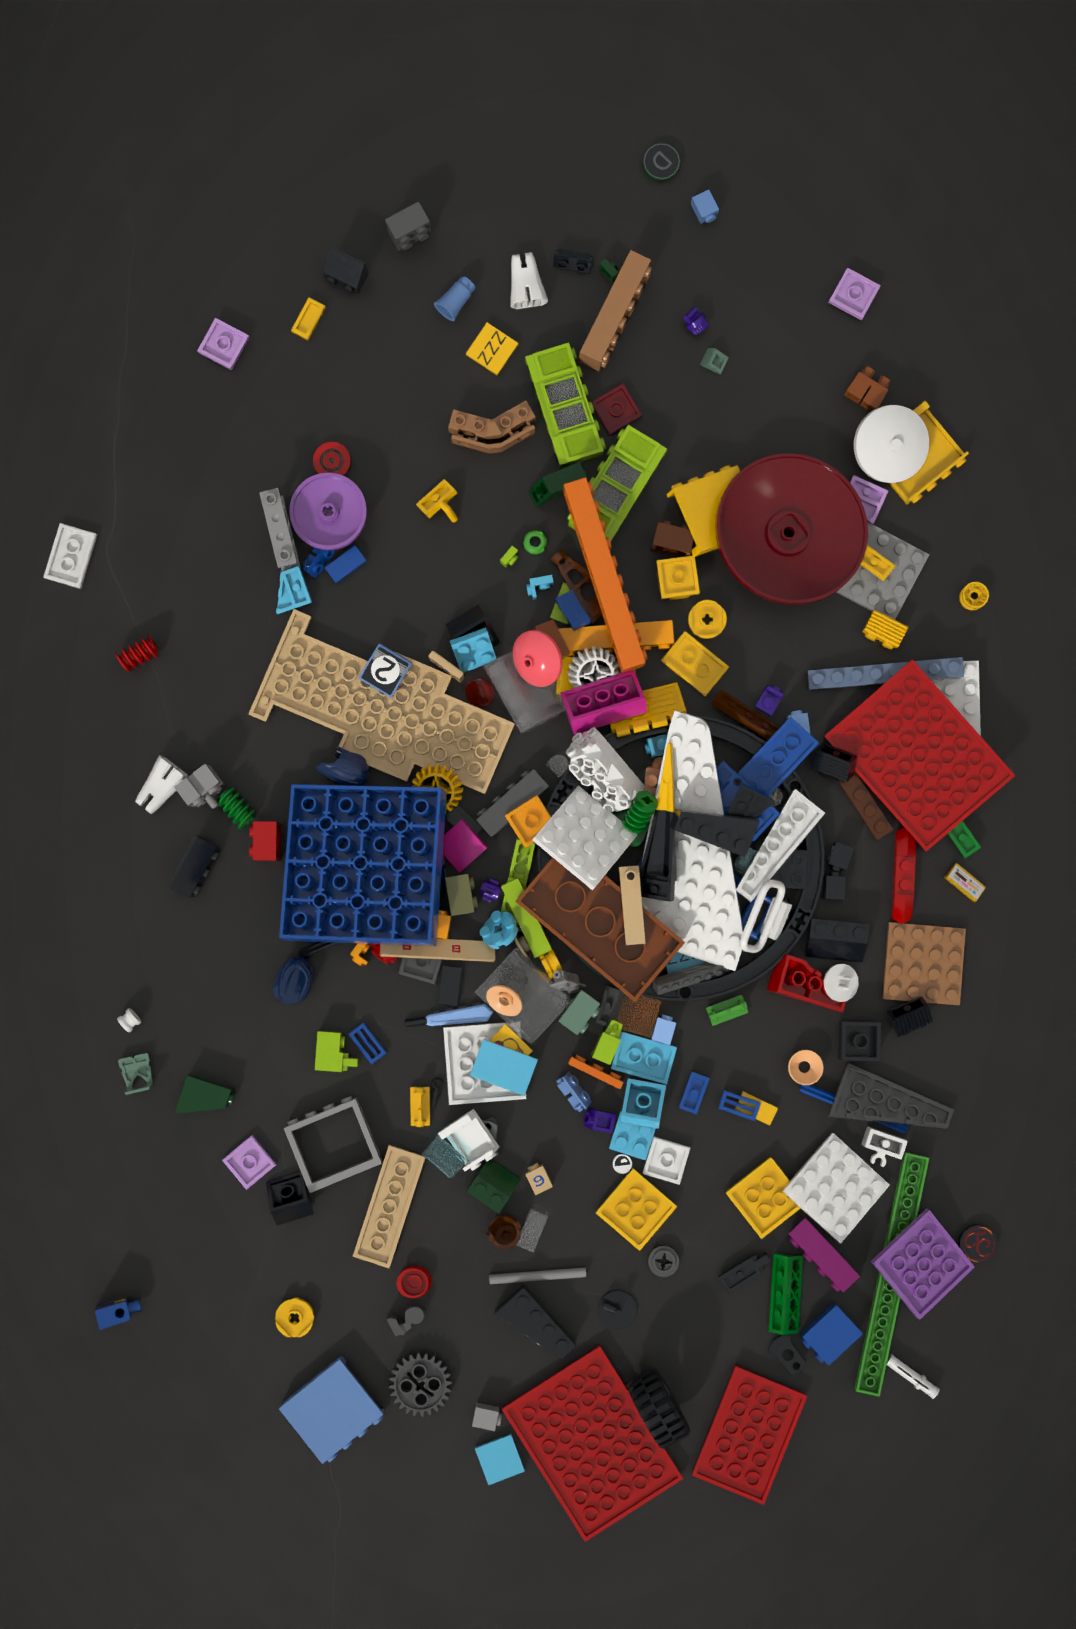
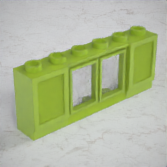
M569 342L525 356L531 381H533L536 396L541 405V412L547 424V431L551 437L553 449L559 462V469L602 456L603 449H606L603 438H599L597 432L600 431L598 421L593 420L591 414L594 413L593 405L586 398V395H588L586 384H582L580 377H583L581 368L576 366L575 359H577L574 348L570 347Z
M630 425L625 430L621 429L617 436L619 441L615 446L612 445L607 452L608 459L606 462L602 461L597 469L599 472L597 477H592L589 481L592 483L594 490L593 501L597 500L600 508L599 519L603 518L605 523V538L609 537L610 542L619 531L624 519L627 518L632 506L638 500L649 478L667 452V448ZM569 514L567 518L570 520L568 526L575 530L571 515Z

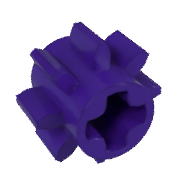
M492 878L489 882L484 880L479 891L483 895V900L491 902L493 899L497 901L502 890L498 886L499 881Z

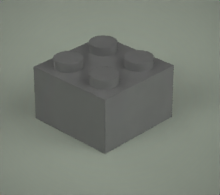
M419 201L385 219L387 232L398 251L402 249L407 250L413 246V243L424 241L432 234L430 221Z

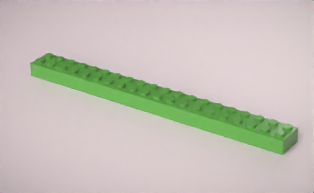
M904 1152L884 1248L917 1218L929 1157L909 1152ZM878 1272L854 1387L856 1392L879 1397L900 1297L880 1272Z

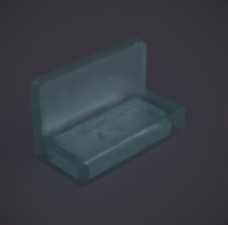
M439 1135L422 1152L428 1160L449 1178L456 1175L467 1161L444 1139L442 1140Z

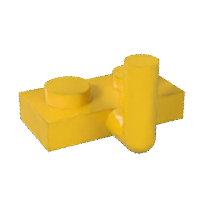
M445 479L416 504L429 519L442 509L451 522L454 523L458 520L452 508L447 504L458 493Z

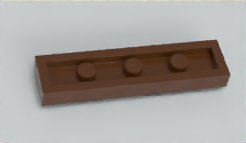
M721 689L711 703L718 710L757 733L766 741L780 728Z
M855 771L854 776L848 782L838 781L875 840H879L893 830Z

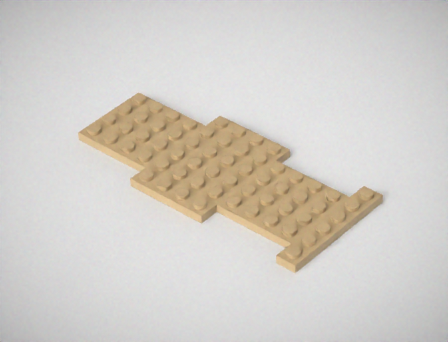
M293 609L249 711V715L267 722L274 705L344 734L339 747L362 755L366 759L368 766L408 782L414 765L428 769V765L432 764L435 769V765L439 763L441 769L444 765H447V771L454 769L452 775L459 774L456 781H462V785L486 794L515 723L445 694L452 679L451 675L404 655L401 656L411 661L412 665L394 696L390 698L359 679L368 661L305 635L312 617Z

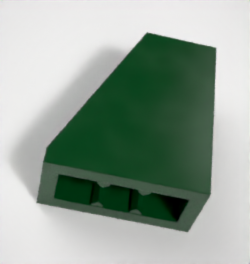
M578 462L543 476L528 492L536 507H540L564 495V484L585 477L588 480L586 471Z
M189 1074L186 1077L175 1113L224 1109L228 1107V1104L232 1105L235 1094L232 1092L234 1088Z

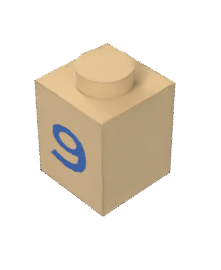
M535 1163L527 1167L528 1171L525 1172V1175L535 1195L553 1187L543 1163L540 1165Z

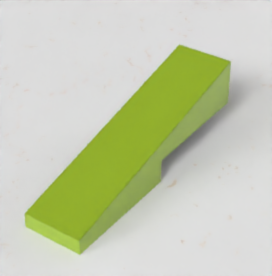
M517 837L507 882L518 877L525 890L536 843L534 842L525 848ZM504 895L501 912H509L515 917Z
M517 877L501 885L534 958L551 951L552 945L541 923L515 902L525 891L519 878Z

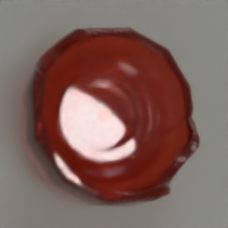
M476 678L467 683L465 687L466 696L473 706L484 707L492 703L494 700V689L489 681L483 678Z

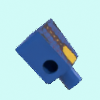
M127 1297L96 1305L95 1314L99 1330L131 1320V1314L142 1311L140 1301L128 1302ZM122 1308L124 1313L120 1314L116 1310Z

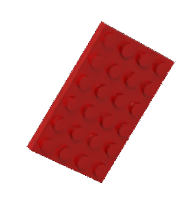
M735 1365L692 1470V1476L764 1505L807 1399V1394Z

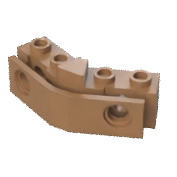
M527 401L520 403L492 420L453 409L448 429L449 433L455 434L451 437L453 444L489 454L498 453L533 435L535 427L534 425L531 426V424L535 423L536 417ZM501 438L503 441L502 443L485 444L486 440Z

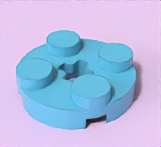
M494 911L480 929V935L489 947L499 949L498 946H507L514 940L518 933V928L516 927L518 922L509 912Z

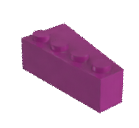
M806 1218L789 1233L791 1236L789 1241L796 1248L800 1246L805 1251L803 1256L810 1263L814 1261L818 1265L816 1270L823 1277L827 1275L832 1280L830 1285L837 1292L841 1290L844 1293L861 1277Z

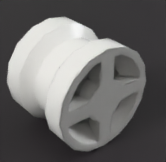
M130 1008L126 1010L123 1016L117 1018L120 1025L129 1033L135 1025L141 1023L138 1015Z

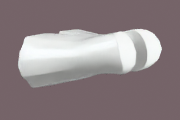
M532 252L525 253L526 268H521L522 262L519 254L512 255L511 308L522 309L543 306L548 302V297Z
M159 755L135 802L143 806L149 797L153 796L145 808L146 811L153 814L177 791L174 787L185 778H188V774L167 758Z

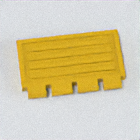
M678 683L643 690L647 712L611 723L612 734L616 733L617 737L630 735L631 729H633L634 733L649 730V725L651 724L653 729L668 725L667 720H672L675 710L687 713Z

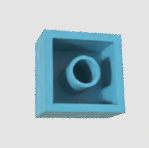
M628 1078L620 1122L659 1129L666 1085Z

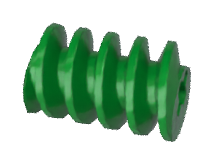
M233 786L223 792L216 801L219 800V807L224 806L223 812L230 811L228 814L229 818L235 817L233 820L234 824L240 822L238 829L241 830L256 818V816H252L255 810L248 811L250 804L242 805L245 799H237L240 793L233 794L232 792L235 788Z
M639 791L622 820L624 828L633 833L643 832L658 807L656 797L648 791Z

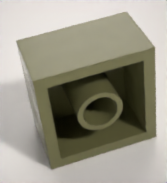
M469 874L446 877L451 916L475 912V908H478L477 896L473 897L472 889H475L474 878H470Z

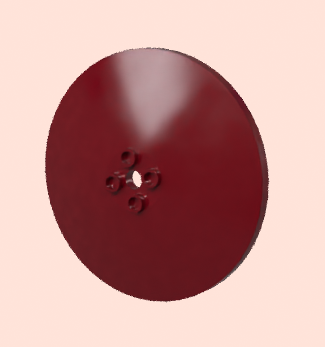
M793 453L775 454L749 464L733 478L724 491L716 514L715 530L717 544L727 568L745 588L775 603L804 605L831 596L854 576L864 558L867 547V517L856 490L835 468L807 455ZM784 529H790L793 536L791 538L786 537Z

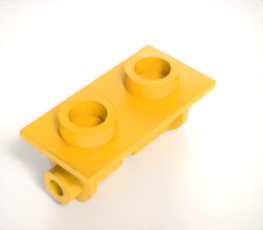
M410 1087L411 1126H430V1087Z

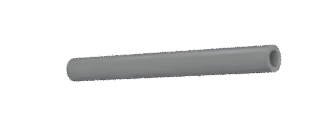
M586 1268L489 1275L490 1284L582 1278L586 1277Z

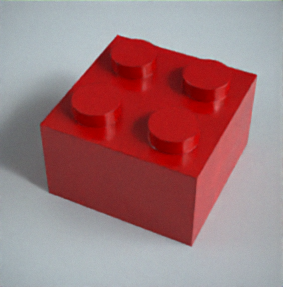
M253 821V826H250V837H253V845H250L249 848L250 857H253L254 861H281V823Z

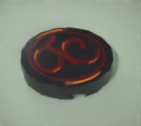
M974 1224L964 1229L959 1237L958 1246L972 1263L982 1264L990 1261L995 1256L998 1241L991 1229L984 1225Z

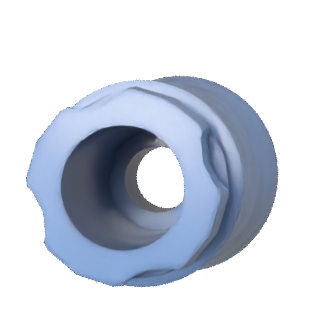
M461 277L434 303V306L448 320L455 321L458 313L471 297L476 287L467 277Z

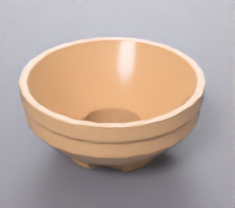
M798 1051L789 1060V1075L798 1084H814L823 1074V1062L820 1056L813 1051ZM802 1061H806L810 1065V1069L806 1073H802L799 1070V1064Z

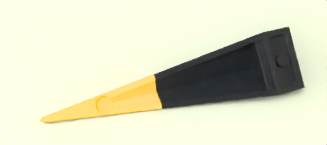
M670 742L667 744L657 799L658 807L654 813L648 842L639 870L641 897L668 902L674 901L675 881H677L675 830L669 828L675 813L672 743Z

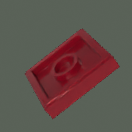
M624 383L591 402L594 411L609 436L643 416Z

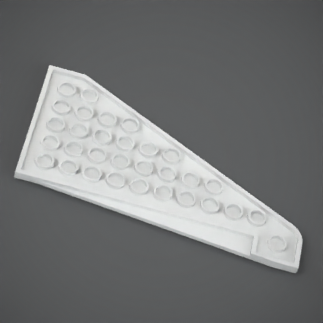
M675 710L668 730L655 797L658 799L667 744L671 742L673 752L674 810L681 809L724 815L710 728L702 718ZM654 814L652 815V818L650 820L645 849L648 842ZM675 831L677 881H675L674 901L668 902L641 897L642 906L685 942L678 950V953L715 965H721L724 968L735 971L742 952L740 940L743 934V926L731 853L720 847Z

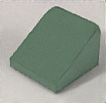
M708 348L700 365L721 374L729 357L716 348Z

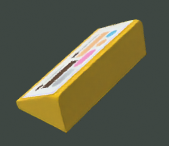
M957 863L954 864L944 877L973 902L979 899L986 888Z

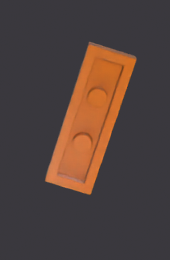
M577 1054L575 1057H570L569 1065L621 1089L624 1082L620 1080V1075L612 1071L608 1074L603 1071L604 1068L596 1063L589 1065L585 1063L587 1059Z

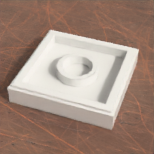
M653 1136L642 1173L680 1185L690 1147Z

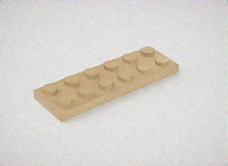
M388 1146L353 1257L390 1268L426 1156L396 1146Z

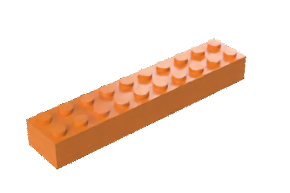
M586 477L566 483L563 486V493L620 671L624 673L644 667L645 661L648 659L645 649H641L639 644L642 639L639 630L634 628V622L636 621L633 611L629 612L627 607L630 604L627 593L622 591L624 583L621 574L617 575L616 572L618 567L616 558L610 554L611 542L609 537L605 538V523L603 518L599 519L600 508L597 500L593 501L592 498L594 493L592 483L587 482Z

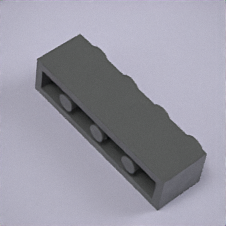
M529 769L520 776L521 781L517 784L513 782L505 789L507 793L504 796L498 795L491 801L493 805L488 810L485 807L477 814L479 818L476 821L491 838L509 823L505 817L506 814L536 795L540 796L549 788L548 784L534 769L531 772Z

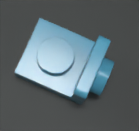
M552 575L529 579L530 584H526L528 596L532 595L534 600L537 599L535 588L539 587V590L549 589L550 585H553Z
M668 734L647 738V743L644 744L646 754H650L651 758L664 755Z

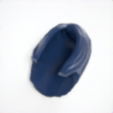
M339 746L335 749L340 751L341 754L338 752L335 754L338 759L334 763L326 764L321 762L316 767L318 772L338 785L362 786L368 779L369 766L366 759L360 754L347 751Z
M300 956L291 957L284 962L273 984V996L279 1002L285 1004H296L299 1001H303L307 997L313 982L311 964Z

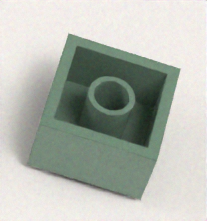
M580 988V991L558 1018V1022L576 1035L579 1032L583 1034L589 1026L587 1021L591 1016L595 1018L601 1010L599 1007L600 1002Z

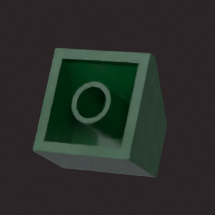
M490 1159L484 1163L467 1188V1193L499 1214L521 1178L495 1160Z

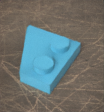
M300 566L283 571L280 574L277 614L312 603Z

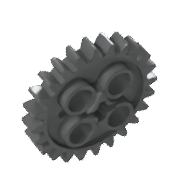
M418 1351L417 1357L410 1353L409 1360L404 1356L402 1358L403 1364L400 1362L396 1364L399 1369L393 1368L392 1373L396 1376H390L389 1379L394 1382L389 1384V1388L394 1389L390 1395L397 1396L394 1403H401L399 1409L406 1407V1414L413 1410V1416L417 1414V1411L420 1412L421 1417H423L424 1411H427L429 1415H431L432 1409L438 1412V1404L444 1407L445 1403L442 1399L448 1400L449 1395L446 1392L449 1393L452 1388L447 1386L452 1384V1380L447 1379L451 1373L444 1372L447 1369V1365L440 1366L442 1359L436 1362L435 1354L428 1358V1352L425 1353L424 1357H421L420 1351ZM421 1366L425 1369V1372L417 1374L415 1368ZM436 1379L439 1381V1386L432 1387L429 1381ZM409 1381L412 1387L405 1389L402 1386V1382ZM423 1381L424 1387L422 1385L418 1387L417 1383ZM428 1391L433 1392L434 1395L431 1396ZM424 1394L427 1399L424 1402H420L416 1396Z

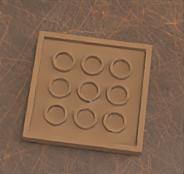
M888 922L882 999L912 1001L923 996L926 1003L960 1005L966 929Z

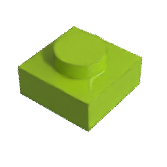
M511 546L501 558L500 563L505 568L508 565L512 566L519 558L517 556L518 550Z

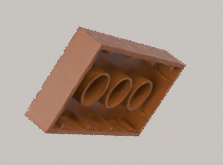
M553 857L515 901L634 1002L637 1001L685 943L642 906L646 944L626 945L621 888L605 875L592 890Z

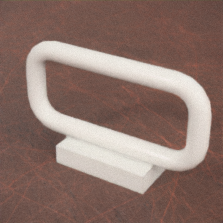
M768 880L761 886L741 936L740 946L743 951L750 953L759 952L764 947L768 937L777 940L781 935L792 907L791 904L783 901L785 886L781 881ZM771 887L778 888L777 895L773 897L761 927V935L755 945H749L748 939L768 890Z

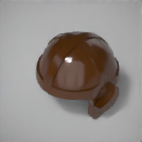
M497 1216L489 1225V1232L486 1234L489 1241H493L497 1248L502 1250L511 1249L520 1240L521 1233L519 1228L521 1226L518 1219H514L511 1216Z

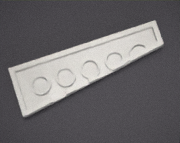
M795 789L736 891L752 902L758 895L761 886L774 876L824 816L825 812Z

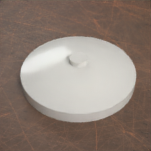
M886 405L868 413L860 422L854 437V454L860 468L869 477L880 482L896 483L912 477L924 464L929 451V435L923 420L911 409L900 405Z

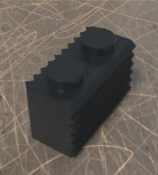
M822 743L816 749L812 769L817 770L822 775L835 777L839 782H848L854 776L857 755L850 754V752L840 750L826 743Z
M923 996L887 1011L891 1026L898 1037L933 1023L929 1006Z

